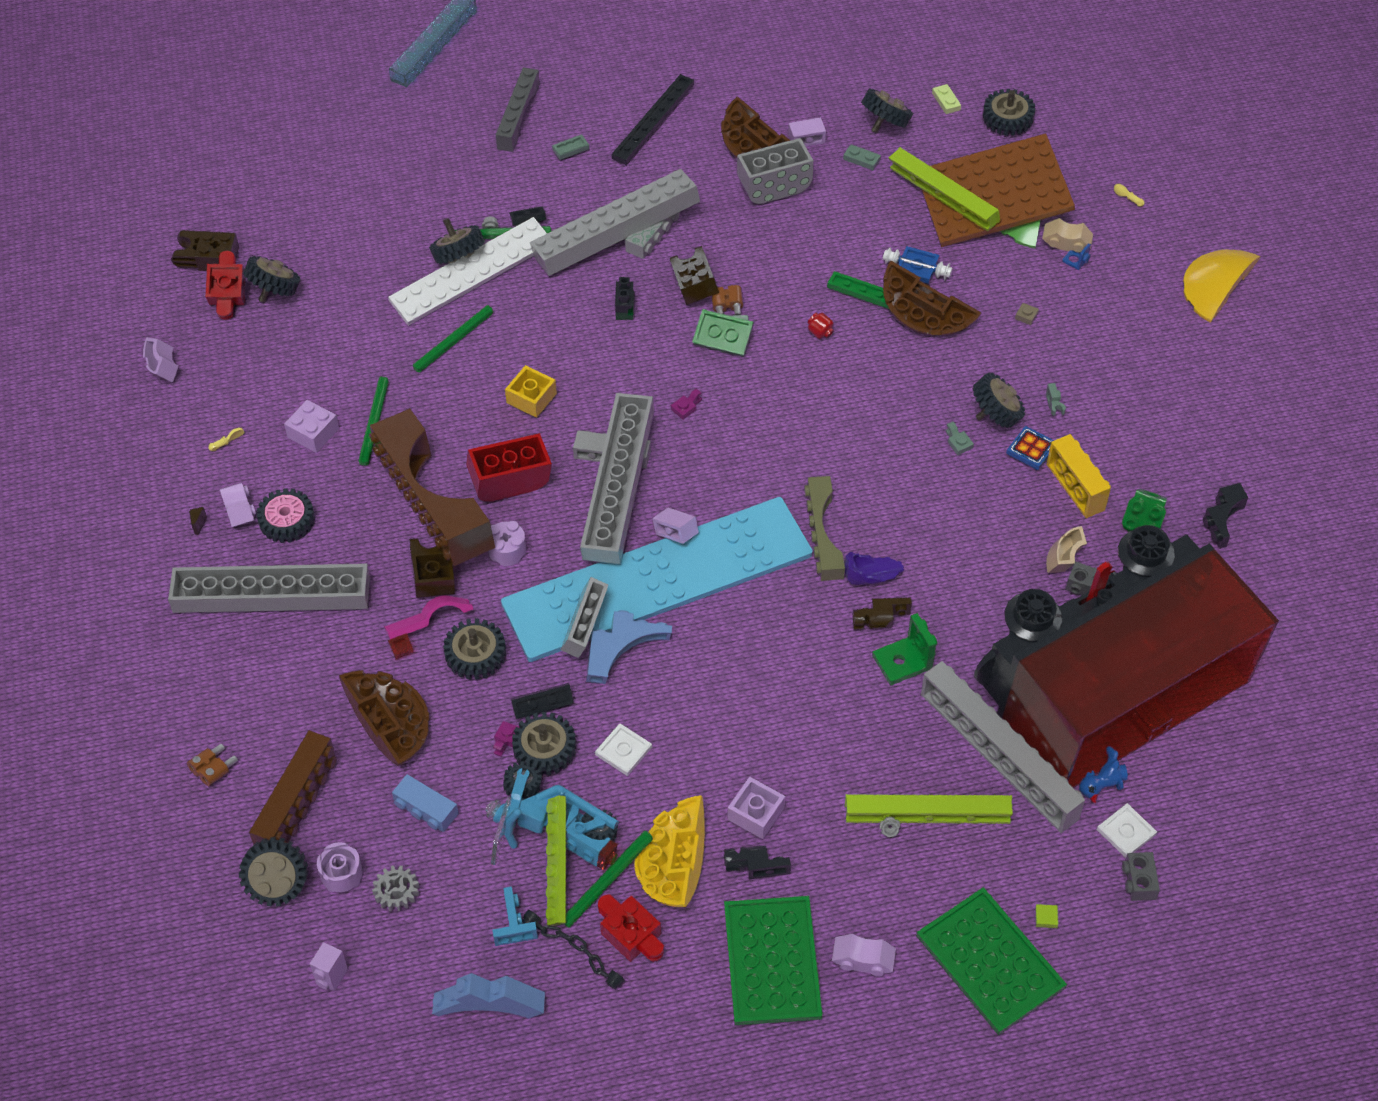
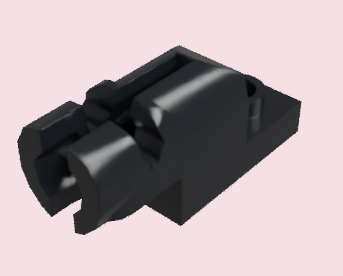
M766 846L740 847V853H737L735 848L724 849L726 871H744V869H747L749 880L790 874V857L784 858L779 856L769 860Z

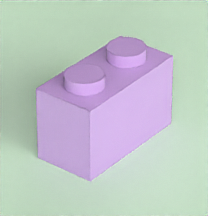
M820 117L789 123L788 136L790 140L801 138L807 147L825 143L826 130Z
M666 508L652 518L656 535L682 544L699 533L695 516L671 508Z
M324 942L310 962L316 984L325 990L329 988L335 991L348 970L343 952Z

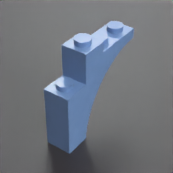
M625 610L614 611L611 633L602 629L592 630L586 682L606 684L611 667L624 652L644 642L669 640L672 626L663 622L654 624L648 623L645 620L633 621V613Z
M470 973L458 978L456 985L434 993L432 1014L442 1016L460 1011L485 1010L511 1013L529 1019L544 1013L545 992L508 976L489 981Z

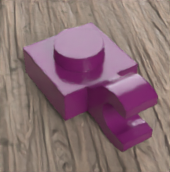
M695 389L688 398L683 395L670 405L671 410L684 420L697 410L696 404L702 400L700 397L702 393Z
M505 721L501 723L494 736L496 741L493 746L496 749L494 751L495 755L502 757L507 746L513 747L512 736L515 734V728H519V726Z

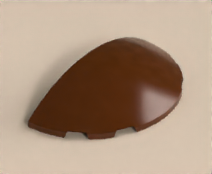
M738 96L725 110L726 115L721 122V133L724 144L736 158L739 154L791 141L785 135H779L762 121L760 115Z
M889 262L883 278L884 299L894 317L909 329L926 335H950L966 329L982 314L951 295L949 298L920 281L921 277L895 262Z
M359 670L339 675L344 692L357 718L378 749L397 766L406 763L414 757L425 743L429 731L428 708L418 691L406 681L401 683L393 679L392 674L377 671L376 674H370Z

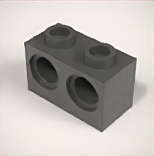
M1075 561L1067 581L1066 590L1079 595L1089 592L1097 569Z
M1153 852L1127 853L1125 861L1122 862L1123 874L1127 875L1125 882L1126 893H1130L1131 901L1156 900L1160 888ZM1134 865H1138V866H1140L1142 869H1138V868H1136ZM1137 884L1144 885L1146 888H1141Z

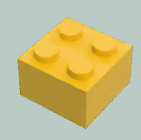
M526 365L505 388L507 404L536 418L557 394L555 379Z

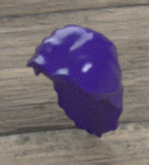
M849 552L844 561L846 578L853 585H869L895 579L896 576L904 571L902 562L890 557L873 558L870 555H859V553Z

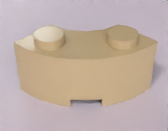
M1058 218L1045 224L1042 239L1051 247L1064 251L1073 250L1081 252L1088 243L1092 244L1093 233L1084 223L1069 224Z
M1082 526L1069 530L1051 546L1046 562L1048 573L1065 572L1075 564V553L1087 544Z

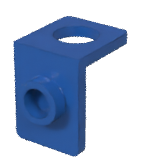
M1088 243L1080 254L1070 250L1062 262L1080 270L1090 259L1091 254H1089L1091 244ZM1074 256L1077 257L1079 260L1077 262H1071L1069 260V257Z

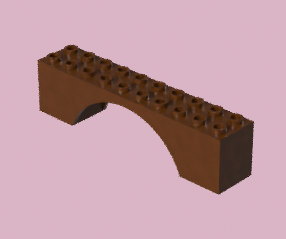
M410 408L370 425L371 433L369 436L375 445L373 451L376 457L380 456L382 466L388 468V474L391 479H395L398 490H402L405 500L411 502L410 505L413 512L419 514L418 517L421 524L426 525L427 532L430 537H434L437 548H442L446 561L450 560L452 565L456 566L496 548L490 521L474 498L463 499L440 496L428 491L416 481L420 469L431 457V451L426 430Z

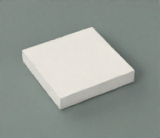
M619 724L595 751V755L628 776L651 750L652 744L622 724Z
M1128 803L1097 827V831L1125 858L1127 853H1135L1157 834V831Z

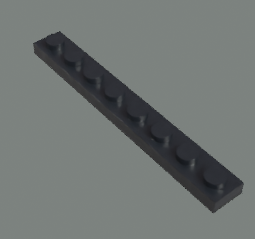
M680 74L611 154L612 159L626 165L693 87L694 79Z

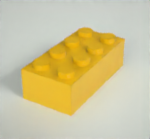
M1071 434L1052 441L1046 465L1084 517L1088 518L1105 511L1111 486L1102 477L1098 467H1095L1090 461L1089 455L1084 453L1079 442Z

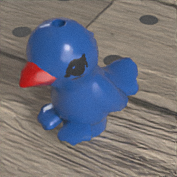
M1109 746L1106 748L1108 754L1107 763L1101 768L1099 774L1095 775L1092 770L1091 773L1088 772L1079 784L1081 794L1090 798L1094 803H1096L1102 789L1116 786L1118 790L1124 788L1123 781L1128 779L1126 765H1119L1117 760L1118 752Z

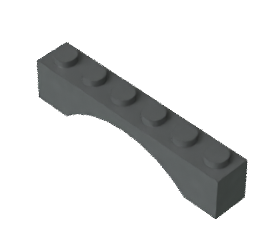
M522 68L496 132L498 150L514 151L526 106L530 99L536 95L540 85L539 70Z

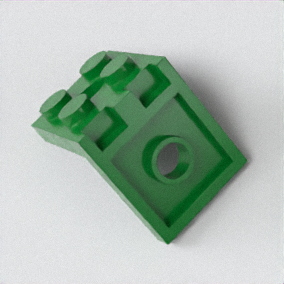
M916 613L910 616L907 638L872 651V656L889 685L892 686L933 668L937 639L929 632L926 621L921 619L919 614ZM902 659L904 663L896 664L894 660Z

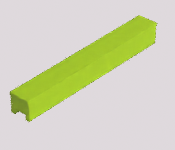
M901 147L888 157L893 162V165L890 166L891 170L986 231H989L1000 222L999 210Z
M845 794L844 807H846V823H881L885 818L893 817L900 823L1010 824V817L1013 815L1012 795Z

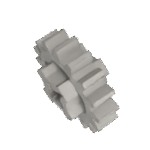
M401 865L398 870H395L394 866H391V871L384 868V874H377L378 881H373L374 889H372L376 903L380 902L381 908L388 906L389 911H392L393 907L400 911L403 905L405 908H408V902L414 903V896L419 895L417 889L419 888V883L416 881V875H411L409 868L404 871ZM407 882L410 884L409 890H407ZM383 887H385V890H384L385 894H384V895H383V893H382V888H383Z

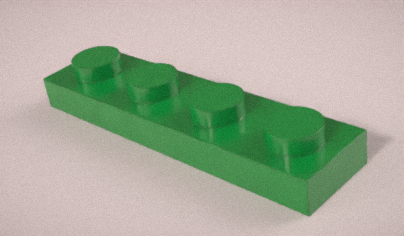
M835 271L827 283V288L889 309L884 299L882 287Z

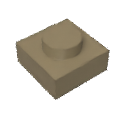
M1022 303L1015 315V319L1032 325L1039 309Z

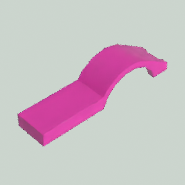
M446 595L438 596L428 601L422 609V613L384 626L391 640L427 627L432 613L440 607L446 605L455 606L465 613L473 610V606L465 598Z

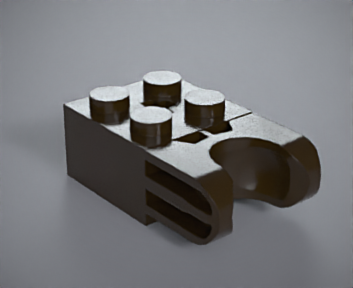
M182 230L178 233L177 240L186 249L175 250L171 261L177 267L198 268V271H207V264H219V255L223 251H231L237 258L239 244L236 233Z
M702 246L694 248L695 253L689 259L682 260L677 255L669 258L686 305L719 293Z
M418 538L409 539L416 598L455 594L452 563L450 560H445L442 548L438 549L437 546L425 548L419 543Z

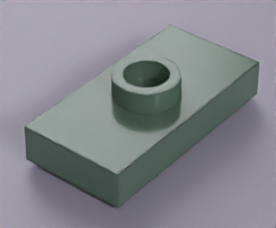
M582 134L552 145V150L559 160L589 149V144Z

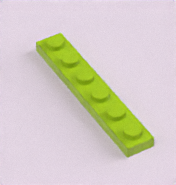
M560 795L548 799L546 806L548 813V824L546 826L547 925L549 926L566 923V796Z

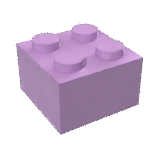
M306 400L284 423L287 438L315 453L339 429L337 417L334 413L309 400Z
M749 777L728 806L727 820L764 839L785 808V796Z

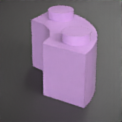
M146 337L143 348V358L146 359L147 369L169 382H173L178 369V365L172 360L173 347L159 339Z
M241 482L220 489L232 527L254 520L253 516L256 515L253 504L249 505L247 497L250 495L247 485L243 486Z
M854 934L835 937L832 961L846 971L855 970L871 973L874 976H883L884 973L893 972L896 948L883 939L871 940Z

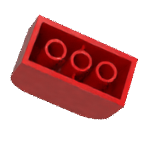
M538 433L468 449L466 466L478 498L482 501H495L540 489L549 481L552 463L542 437Z

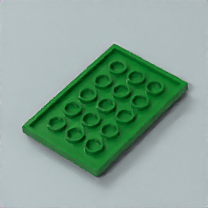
M984 887L916 932L917 938L998 1036L1067 987L1066 982Z
M809 896L724 901L734 1025L822 1020Z

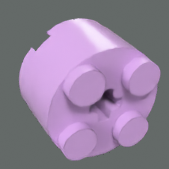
M516 521L500 522L491 525L496 548L488 551L490 559L500 563L502 566H511L520 562L523 555L525 556L526 554L523 529Z
M342 842L330 844L324 848L322 854H319L317 858V869L321 881L328 891L345 892L360 884L363 869L359 854L356 849L348 846V844Z

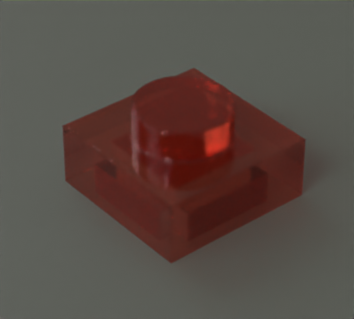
M407 633L388 640L395 660L414 653Z

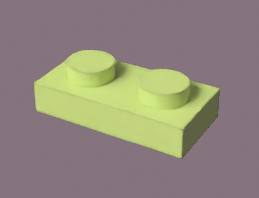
M948 84L932 88V94L945 114L961 110V104Z

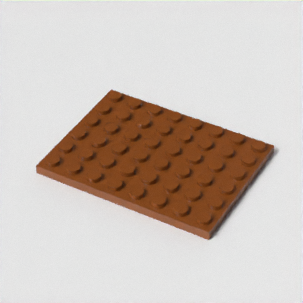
M1046 133L931 165L938 172L999 210L1000 222L989 231L981 228L922 190L941 247L1075 210V204Z

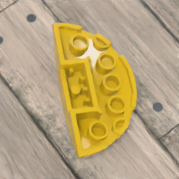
M1225 249L1198 257L1189 265L1184 274L1183 293L1186 301H1190L1194 306V312L1211 323L1227 302L1229 295L1239 282L1245 279L1261 256L1242 250Z
M701 795L677 802L678 806L669 812L665 810L653 820L654 825L649 830L653 840L635 858V873L638 880H640L643 890L652 899L664 905L686 907L696 890L703 862L705 838L704 806Z

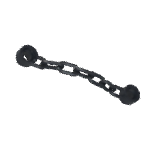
M529 909L523 915L524 919L522 922L524 924L535 922L536 927L541 930L543 936L564 938L576 950L584 951L589 957L588 961L593 972L607 978L605 983L612 989L620 988L625 982V979L613 970L609 974L606 973L600 957L595 954L592 955L586 949V941L578 935L573 934L569 936L563 933L559 927L540 925L541 918ZM546 929L558 930L555 932L557 935L546 934ZM574 938L582 942L584 946L580 945L579 948L577 945L572 943L574 942ZM595 958L597 959L601 967L597 968V971L592 963V961H595Z

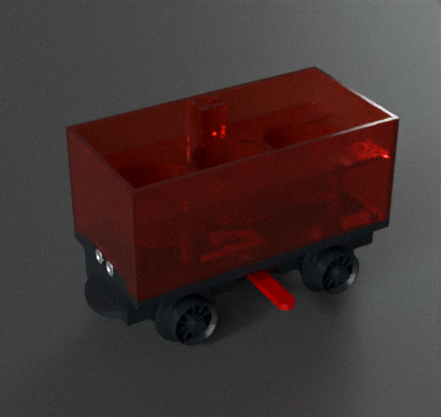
M1143 525L1129 531L1120 540L1118 555L1123 563V570L1117 573L1116 571H1111L1112 565L1109 562L1102 563L1096 570L1089 592L1076 599L1073 598L1061 606L1057 605L1049 593L1040 589L1023 591L1008 601L1004 615L1005 622L1009 628V635L993 644L992 649L977 665L974 678L983 685L999 705L997 715L1002 720H1006L1017 734L1022 735L1025 742L1031 748H1035L1039 755L1046 762H1049L1060 776L1065 777L1072 788L1078 786L1088 772L1091 773L1093 770L1095 775L1100 772L1108 760L1106 751L1108 746L1118 752L1117 760L1119 761L1250 682L1279 620L1210 543L1199 548L1187 534L1174 542H1170L1169 537L1162 529L1153 525ZM1101 589L1111 590L1114 593V598L1099 605L1097 603L1098 591Z

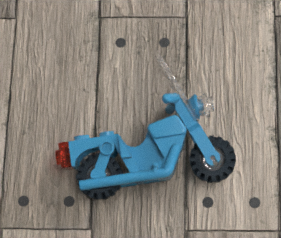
M520 761V765L515 762L513 767L511 765L508 766V770H505L503 789L506 791L507 796L511 794V797H507L505 804H501V801L498 799L491 801L485 810L487 818H493L495 823H499L493 842L491 865H496L504 837H506L512 849L517 848L518 843L513 834L516 822L520 827L536 833L543 832L544 826L548 824V813L546 811L548 799L558 795L566 796V848L602 870L616 861L618 844L614 841L619 821L616 817H612L613 813L609 812L606 814L607 810H600V808L593 806L561 785H555L539 793L542 778L540 770H536L537 767L535 765L530 767L531 763L527 762V765H524V761ZM580 809L586 813L584 815L581 814Z

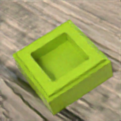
M1036 904V927L1057 928L1058 905Z

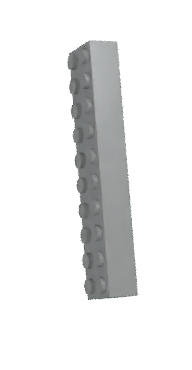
M682 169L674 171L531 241L530 245L534 258L550 276L627 238L629 235L642 231L699 203L700 198L697 186Z
M616 393L580 546L582 560L614 564L621 563L654 414L653 396Z
M367 564L175 567L172 569L168 601L173 613L368 609L370 574Z
M941 661L924 674L921 696L1061 834L1080 819L1085 802L1083 795L1078 790L1073 789L1067 779L1060 776L1053 766L1039 755L1035 748H1031L1025 742L1023 736L1017 734L1006 720H1002L997 715L995 709L988 706L978 693L970 689L967 682L960 679L950 666Z

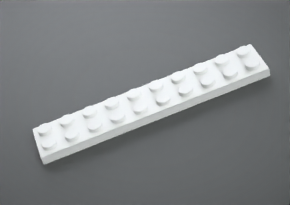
M533 217L485 243L479 249L474 250V254L471 256H462L457 261L445 265L388 297L389 302L409 326L534 256L530 242L547 233Z

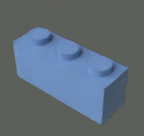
M408 774L392 792L394 804L398 808L408 810L414 818L426 821L434 830L439 829L444 832L459 814L456 803Z

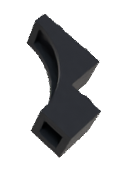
M1241 483L1219 488L1216 497L1217 506L1207 508L1203 517L1204 526L1209 529L1212 540L1216 542L1219 549L1227 547L1230 538L1227 529V519L1246 506L1248 496Z

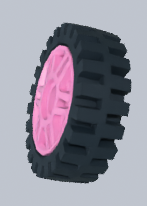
M284 488L283 492H280L279 489L276 490L275 495L271 492L269 493V498L265 496L263 502L260 501L259 508L257 507L259 527L262 533L268 539L272 538L274 542H277L278 539L280 543H285L286 539L288 543H291L292 538H295L296 541L300 540L299 536L305 537L306 532H310L311 527L314 525L315 515L311 500L299 490L296 493L295 489H291L290 492L288 488Z

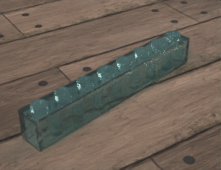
M452 0L389 68L390 80L404 87H408L414 82L415 78L423 72L424 68L432 62L433 58L441 52L443 47L450 42L463 25L475 15L477 11L476 0Z

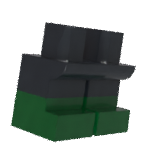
M620 277L619 281H616V320H633L634 281H630L629 277Z

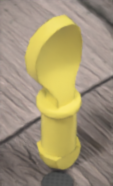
M1115 184L1114 192L1118 196H1127V199L1137 204V206L1141 207L1144 205L1142 198L1140 199L1133 192H1129L1122 184Z
M242 428L233 429L226 438L223 436L218 441L210 443L209 450L216 451V449L228 445L230 441L243 435L244 430Z

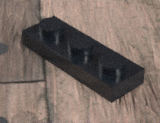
M569 683L510 698L516 719L574 703Z

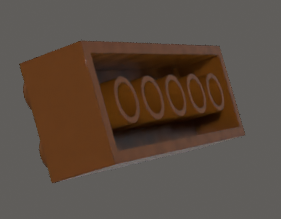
M308 730L249 831L253 845L256 842L260 843L265 838L270 840L271 837H276V840L284 838V842L288 843L291 837L296 835L300 821L305 819L308 807L311 802L316 800L320 786L325 784L329 770L333 769L336 764L337 758L331 738Z

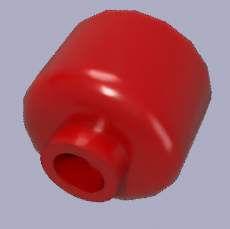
M816 312L807 322L809 324L808 330L818 339L828 338L834 332L832 329L834 322L823 312L819 314Z

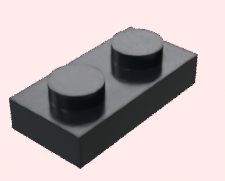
M543 206L509 212L512 225L518 226L533 217L537 222L546 220Z

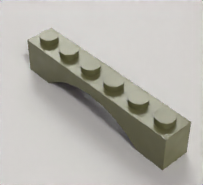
M830 476L808 477L807 485H804L805 497L808 496L809 498L806 501L807 512H811L809 526L813 527L811 540L816 545L813 547L814 558H818L816 573L820 574L821 581L844 579L845 573L843 553L829 540L822 523L823 515L832 502L833 490Z

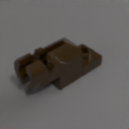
M911 597L872 599L870 609L853 610V630H863L864 625H867L871 630L874 628L893 627V615L904 616L911 614Z

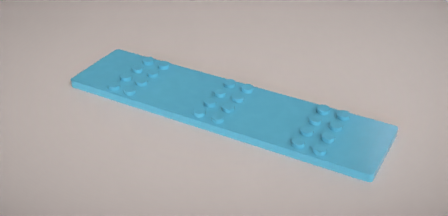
M777 497L698 526L699 533L684 544L665 538L622 554L620 564L596 563L501 599V605L527 660L533 662L561 651L560 649L581 593L590 577L608 584L592 630L602 629L611 633L614 611L625 610L633 613V621L646 620L811 558L813 550L783 499Z

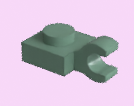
M1055 383L1048 384L1046 399L1049 409H1051V414L1055 416L1056 410H1060L1062 415H1064L1066 407L1063 403L1059 402L1061 400L1060 390H1057Z
M954 422L948 423V429L945 430L949 436L948 443L957 456L973 449L974 444L965 431L959 433Z

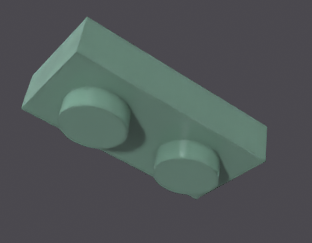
M850 144L843 155V160L874 170L881 160V155Z

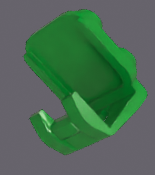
M1141 488L1137 489L1135 496L1128 502L1122 520L1124 529L1129 532L1143 525H1153L1161 529L1166 515L1165 504L1167 497Z

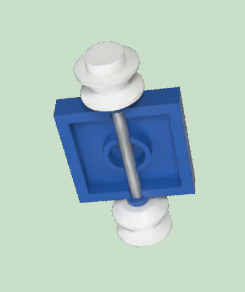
M906 246L902 256L899 249L893 252L891 247L885 250L883 255L885 264L890 261L896 264L899 263L898 265L921 277L920 281L929 284L934 272L937 278L941 275L946 280L947 277L950 278L953 270L950 267V263L944 266L943 261H941L937 265L940 255Z

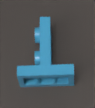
M512 886L503 888L509 927L492 929L495 946L538 939L535 922L522 924L521 913H516L515 907L519 906L518 895L513 894Z

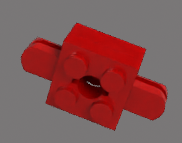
M231 251L220 253L219 264H207L205 297L209 305H216V313L223 320L232 318L234 305L245 304L246 278L243 275L244 266L243 264H236V257Z
M610 894L604 895L598 900V911L605 918L600 922L601 935L628 961L631 962L640 953L652 962L658 961L663 957L664 945L658 939L661 935V923L633 896L627 898L622 904Z

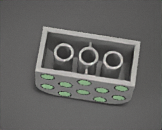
M798 138L737 155V175L750 200L754 203L762 204L792 196L807 189L813 178L814 160L802 139Z

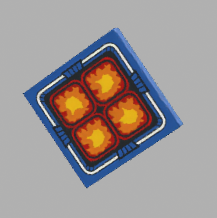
M1025 426L1008 447L1006 454L1039 470L1047 460L1051 442L1054 440Z

